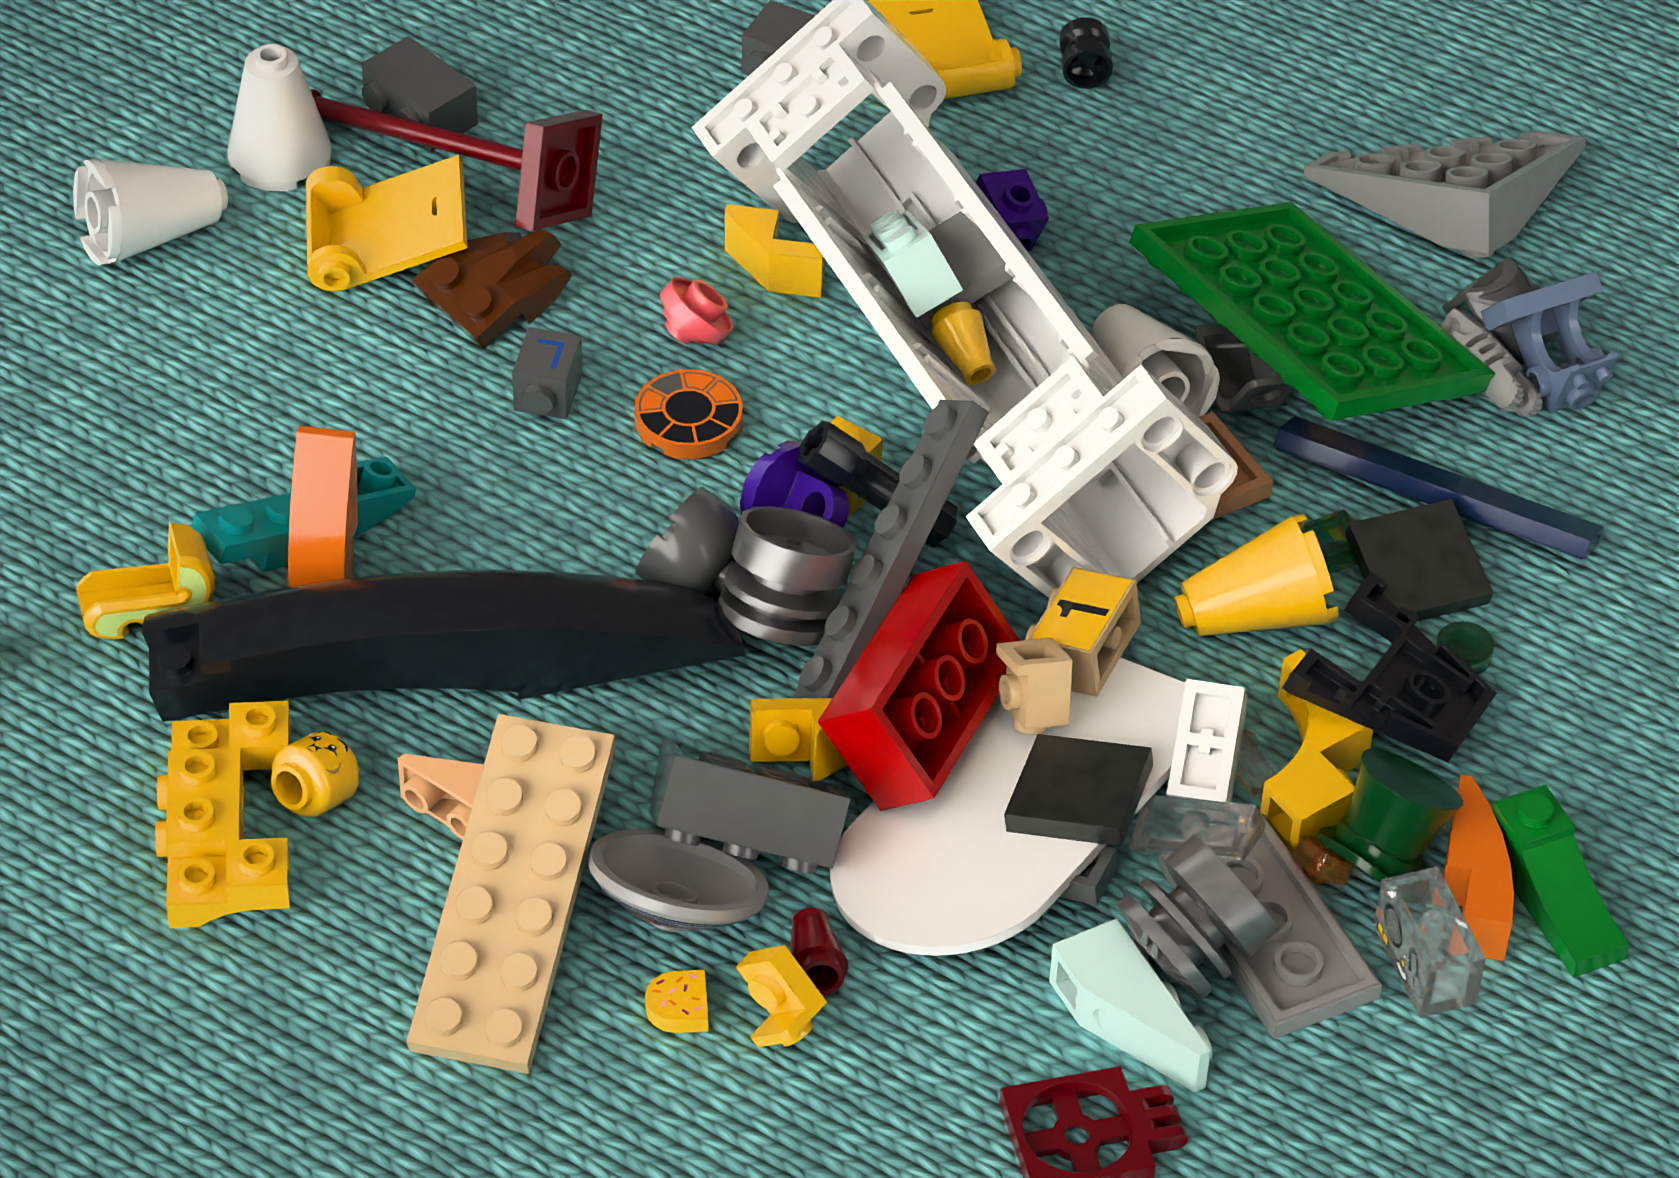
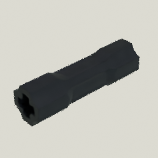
M821 420L815 428L808 431L799 446V463L836 486L846 487L882 511L887 507L900 481V474L869 454L861 442L832 423ZM947 499L924 544L926 546L935 548L942 540L949 537L957 523L956 514L958 507Z

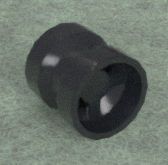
M1091 17L1077 18L1064 25L1059 33V45L1062 53V71L1065 80L1072 86L1081 89L1101 86L1110 78L1113 71L1112 55L1109 51L1110 38L1106 25L1100 20Z

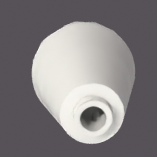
M266 44L250 52L245 60L227 149L228 164L232 170L234 168L240 173V180L250 187L264 191L294 190L298 188L297 181L309 177L312 172L319 168L330 165L331 142L296 54L286 47L277 44Z
M90 159L83 161L86 166L78 167L75 172L73 186L76 220L86 219L90 234L80 236L88 256L98 266L114 264L219 221L222 211L226 210L228 205V195L224 182L221 179H217L210 170Z
M1127 304L1111 306L1097 317L1092 328V337L1124 379L1138 366L1142 365L1197 417L1207 413L1217 396L1220 376L1212 356L1203 345Z

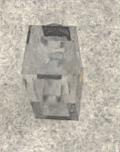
M1436 866L1382 879L1373 926L1419 1018L1476 1004L1486 958L1439 867Z

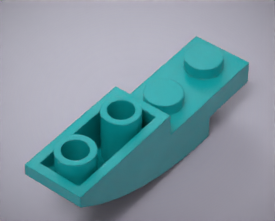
M386 456L357 462L358 526L354 537L392 515L415 496L417 488ZM291 490L287 494L196 512L192 528L201 533L207 550L220 564L251 558L263 572L288 566Z

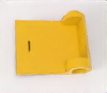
M867 0L924 55L946 85V94L943 100L1012 89L1015 85V78L1022 75V62L1017 47H1010L1005 38L993 40L978 0Z
M457 155L362 188L352 172L342 167L326 166L312 172L306 181L307 275L311 283L322 290L342 291L468 248L463 161L460 156Z

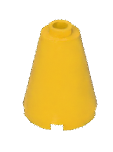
M1300 513L1290 516L1182 581V594L1173 598L1183 628L1194 627L1198 636L1325 625L1338 621V607L1326 609L1324 595L1334 592L1317 538L1313 530L1303 534L1300 530L1307 521L1305 514Z

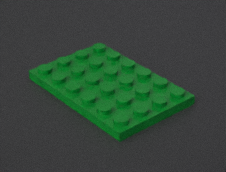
M1292 202L1136 224L1129 243L1147 258L1151 266L1161 270L1180 287V291L1184 295L1194 299L1213 316L1217 324L1233 333L1246 345L1247 350L1251 354L1266 362L1280 375L1285 384L1299 391L1315 406L1318 413L1332 421L1486 392L1491 379L1495 376L1493 370Z

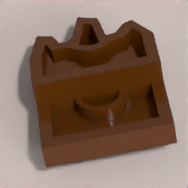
M539 228L522 237L520 232H502L467 240L468 248L435 259L412 282L423 296L484 349L519 316L529 324L534 321L557 299L572 277V274L557 264L548 265L561 246V243L552 233Z

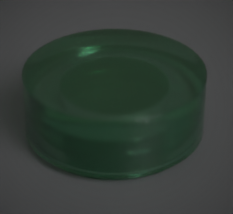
M1460 621L1450 623L1440 630L1436 641L1438 649L1442 644L1447 643L1478 675L1489 668L1494 650V641L1486 629L1475 623Z

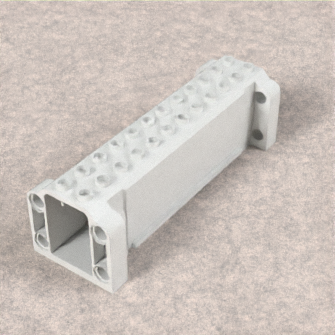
M833 0L701 118L692 129L714 159L774 210H779V214L784 219L792 223L801 224L932 409L937 406L940 399L974 401L989 412L967 459L974 464L981 458L990 466L1002 485L966 516L989 551L1048 598L1054 588H1060L1072 567L1136 579L1138 583L1214 518L1221 494L1233 483L1237 475L1238 466L1235 460L1211 429L1142 365L1138 366L1125 379L1122 377L956 156L932 134L928 128L931 114L942 103L946 94V85L924 55L867 0ZM871 93L891 111L858 141L851 137L848 141L852 146L827 169L816 171L800 157ZM893 210H898L899 214L909 210L929 231L961 211L982 230L1006 262L1005 270L1013 279L971 303L972 308L979 310L982 314L991 359L996 367L995 374L989 380L978 385L967 384L962 373L932 338L933 327L926 331L918 317L915 318L907 308L862 238L872 232L870 224L874 220Z

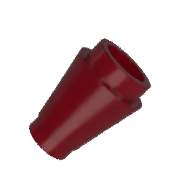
M805 908L798 911L792 919L790 952L808 977L812 979L811 981L822 996L830 995L843 984L844 977L848 971V960L823 910Z

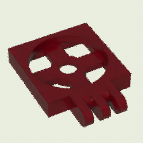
M1121 1066L1000 1088L999 1104L1023 1178H1154L1156 1165L1152 1154L1177 1150L1188 1143L1185 1128L1179 1125L1181 1117L1178 1108L1172 1105L1174 1097L1170 1087L1167 1085H1157L1129 1091ZM1102 1095L1115 1104L1118 1116L1093 1120L1083 1115L1078 1099ZM1052 1104L1057 1119L1054 1127L1025 1133L1023 1121L1030 1108ZM1071 1128H1081L1088 1133L1089 1139L1083 1144H1072L1066 1140L1064 1134ZM1127 1141L1129 1147L1126 1152L1113 1164L1101 1169L1097 1157L1100 1147ZM1057 1154L1061 1158L1071 1161L1074 1172L1053 1167L1039 1157Z

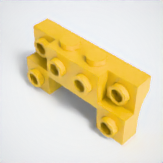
M289 700L229 703V719L172 721L171 750L168 751V775H157V805L159 811H166V821H156L157 857H168L166 907L169 928L200 927L224 915L243 911L290 908L288 885L290 854L288 837L244 839L245 783L243 770L272 769V763L276 754L289 745V734L291 733Z

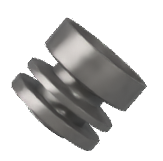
M775 506L753 507L742 512L731 552L737 563L728 566L724 578L726 586L721 591L718 604L721 605L724 614L736 628L753 636L781 644L797 646L819 645L825 632L826 620L830 613L837 608L842 598L837 589L846 585L857 542L851 533L836 523L814 514Z
M1193 835L1164 860L1169 874L1177 885L1175 889L1167 893L1155 882L1145 877L1139 883V886L1155 906L1147 913L1128 893L1116 903V906L1124 915L1133 939L1143 950H1146L1148 957L1171 981H1175L1189 989L1202 1000L1213 991L1206 978L1197 969L1202 962L1205 961L1207 965L1225 980L1231 974V970L1218 950L1221 945L1227 941L1242 954L1250 958L1279 932V927L1234 872L1199 837Z

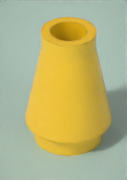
M966 301L953 302L938 310L931 320L933 326L931 335L934 341L962 373L967 384L978 385L989 380L995 374L996 367L991 359L981 312L973 309L971 304Z

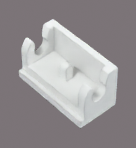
M1186 679L1167 788V796L1173 797L1177 805L1189 808L1190 804H1200L1209 807L1208 809L1212 813L1230 814L1248 706L1245 687Z

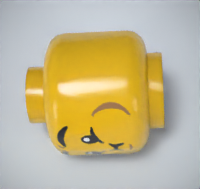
M327 731L313 732L287 745L276 754L272 763L271 786L274 795L284 807L302 817L320 816L339 806L355 794L359 785V766L356 756L346 742L339 736Z

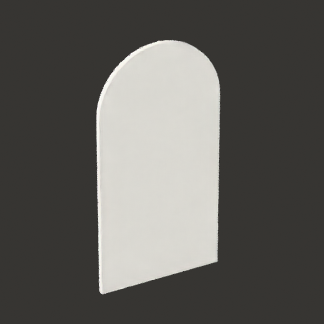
M1120 658L1097 697L1071 691L1069 725L1048 727L1046 732L1040 734L1151 747L1153 767L1135 811L1136 814L1170 776L1185 682ZM999 694L934 799L882 811L879 810L873 801L840 838L833 869L830 868V880L835 903L845 920L857 932L876 944L905 953L935 956L967 953L998 944L1025 930L1039 919L1070 886V882L1077 875H1080L1097 857L1098 853L1107 846L1106 844L1006 831L1004 813L1037 734H1025L1014 729V717L1002 706Z

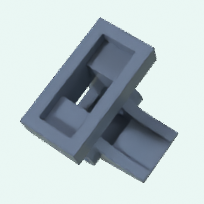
M1597 271L1503 300L1481 311L1487 331L1512 325L1527 369L1526 376L1534 384V388L1538 389L1540 398L1543 400L1549 413L1569 406L1573 410L1588 406L1599 397V391L1604 382H1607L1613 376L1610 371L1618 358L1617 352L1604 355L1598 347L1589 348L1581 333L1578 321L1579 303L1603 292ZM1552 333L1556 334L1566 363L1556 365L1552 361L1543 343V336Z

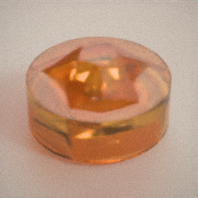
M1313 835L1303 836L1292 854L1293 859L1301 865L1307 878L1318 884L1333 883L1345 885L1354 869L1353 866L1317 842L1316 836Z

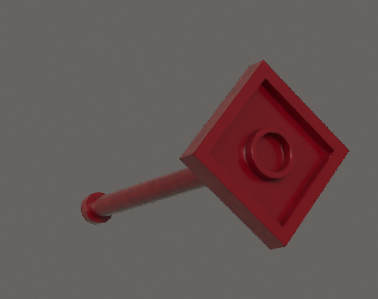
M310 89L320 116L323 119L520 170L516 227L535 231L539 228L543 229L592 216L603 116L601 113L581 110L526 122L523 149L324 98L321 97L317 90Z

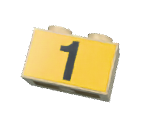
M1072 567L1060 588L1056 587L1051 592L1047 609L1039 622L1029 627L1025 640L1052 638L1073 660L1071 691L1097 697L1140 626L1141 616L1136 579Z

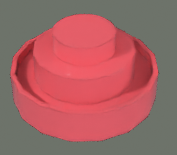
M673 277L661 291L660 298L664 305L663 312L667 318L665 327L680 342L684 344H690L691 341L698 344L706 342L711 345H720L732 331L733 323L726 312L728 305L725 299L706 282L698 279L692 282L682 277Z

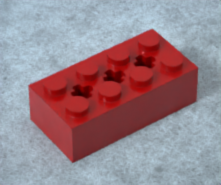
M967 561L914 574L818 720V724L880 811L935 798L999 694V681L1002 675H1006L1007 665L996 654L997 643L1020 641Z

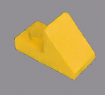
M833 698L751 699L750 761H809L813 781H820L848 766L818 724L819 718Z

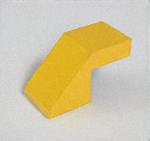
M726 204L725 251L768 292L821 298L824 286L825 258L814 243L778 239L779 210Z

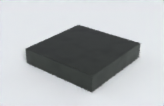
M1452 499L1348 524L1345 537L1364 581L1371 572L1376 574L1388 585L1383 595L1399 610L1403 607L1410 612L1412 609L1419 616L1418 621L1489 604L1494 592Z
M1037 734L1004 813L1006 831L1122 846L1153 767L1151 747Z

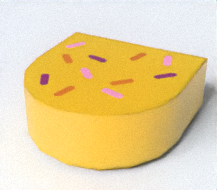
M705 969L666 972L655 977L650 982L645 994V1011L648 1020L655 1027L672 1033L708 1032Z

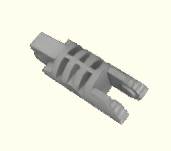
M1454 308L1439 326L1495 372V376L1491 379L1487 391L1481 392V394L1497 404V407L1503 411L1511 412V410H1514L1519 416L1528 418L1536 416L1538 412L1541 413L1540 409L1543 408V400L1540 398L1538 389L1534 388V384L1523 373L1522 365L1496 338L1492 331H1487L1484 325L1467 312Z

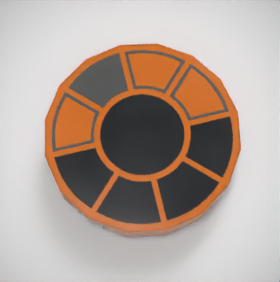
M679 369L660 374L644 384L635 398V428L646 445L651 448L652 443L656 447L662 448L663 455L675 459H701L720 453L728 447L729 440L735 435L736 438L742 431L743 401L736 387L723 377L704 370Z

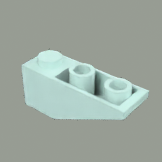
M898 210L890 211L870 224L872 232L862 238L915 318L963 291L931 233L909 210L902 214H899Z
M1117 918L1053 944L1049 982L1079 1026L1194 1093L1206 1088L1209 1060L1212 1059L1213 1055L1208 1036L1200 1026H1193L1181 1010L1180 1001L1173 986L1169 982H1162L1150 966L1146 950H1143L1133 938H1130Z

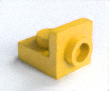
M785 945L750 951L736 966V969L748 983V990L752 998L770 1013L769 1017L754 1031L750 1038L757 1047L783 1044L785 1047L793 1045L813 1028L811 1019L827 1001Z

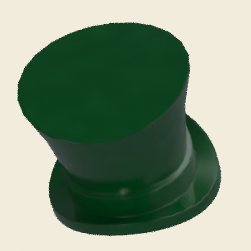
M1366 749L1362 753L1357 783L1347 815L1341 818L1338 825L1321 828L1315 839L1348 864L1402 897L1414 899L1421 894L1427 879L1426 867L1422 859L1423 852L1440 829L1463 806V799L1454 788L1441 778L1409 759L1382 749Z

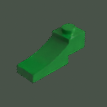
M1545 784L1494 801L1492 811L1501 828L1511 868L1516 874L1514 892L1571 976L1574 978L1626 960L1629 943L1610 915L1588 872L1574 836L1575 825Z

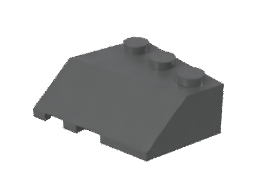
M662 738L649 812L657 826L666 828L665 838L693 846H699L701 837L724 842L723 852L750 860H757L759 851L782 856L780 866L808 874H815L817 865L833 869L850 803V797L838 785L824 781H813L812 778L762 765H758L756 774L751 773L752 769L746 767V762L714 751H701L699 759L688 757L681 751V742Z

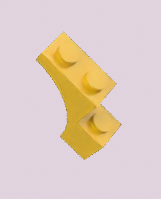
M1302 649L1283 658L1278 698L1287 707L1297 724L1302 745L1294 758L1281 771L1264 782L1259 814H1264L1284 845L1295 858L1320 845L1315 838L1321 828L1338 825L1341 818L1347 815L1355 786L1346 772L1360 765L1362 753L1366 749L1371 748L1373 736L1372 729L1296 697L1282 689L1292 671L1306 655Z

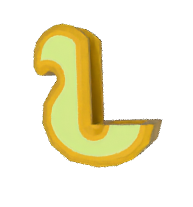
M169 523L168 563L91 571L82 578L77 585L76 592L84 626L91 635L97 638L122 639L129 635L128 624L137 622L143 625L144 617L147 614L211 602L215 591V575L207 546L201 533L188 524Z

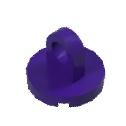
M785 441L777 446L781 448L775 450L771 455L764 453L754 463L744 481L740 498L741 515L743 511L753 507H783L820 516L844 528L849 515L847 495L839 486L828 482L798 462L800 455L799 446L802 442Z

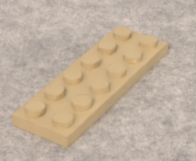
M498 714L406 1043L410 1052L530 1074L616 749L615 735Z

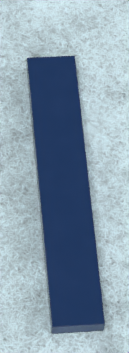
M1296 416L1278 429L1273 447H1276L1277 450L1427 504L1452 499L1460 516L1582 560L1599 544L1604 528L1601 525Z

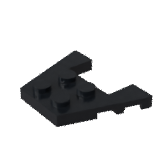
M1371 572L1354 593L1344 611L1392 644L1366 679L1359 681L1311 648L1292 671L1282 689L1296 697L1448 763L1497 693L1447 643L1442 644L1438 649L1415 626L1419 616L1412 609L1410 612L1403 607L1399 610L1383 595L1388 585Z

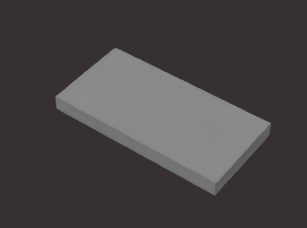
M1264 814L1199 837L1243 882L1279 927V932L1250 958L1242 954L1227 941L1218 948L1231 970V977L1273 1039L1380 999L1382 984ZM1184 843L1158 852L1157 866L1173 889L1177 885L1169 874L1164 860Z

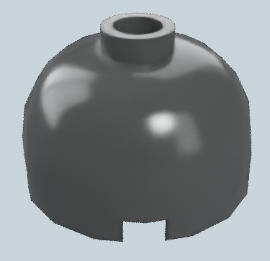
M699 487L671 515L669 519L673 523L661 537L657 534L643 554L635 571L636 575L643 580L685 586L705 595L715 587L722 591L723 587L726 586L724 578L728 566L737 563L731 552L739 520L736 513L723 499L715 493L709 492L704 487Z

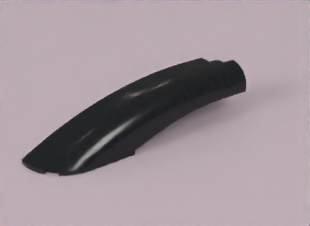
M530 570L410 572L303 584L147 614L144 617L142 629L143 637L149 648V694L162 722L229 709V703L264 702L347 691L455 688L517 692L519 699L746 655L739 629L724 614L721 605L707 595L692 588L625 577Z

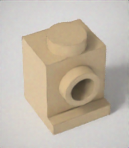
M1052 638L997 643L996 654L1007 665L1006 675H1002L999 681V695L1004 709L1008 710L1014 717V729L1025 734H1040L1046 732L1048 727L1069 725L1073 663L1069 655Z

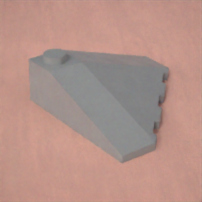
M1533 131L1520 133V138L1504 139L1492 144L1491 137L1484 136L1451 140V146H1435L1425 151H1422V146L1416 143L1381 147V153H1366L1355 158H1351L1349 150L1329 152L1305 165L1304 176L1441 247L1462 250V254L1466 257L1485 258L1492 256L1495 250L1512 241L1585 149L1586 137Z

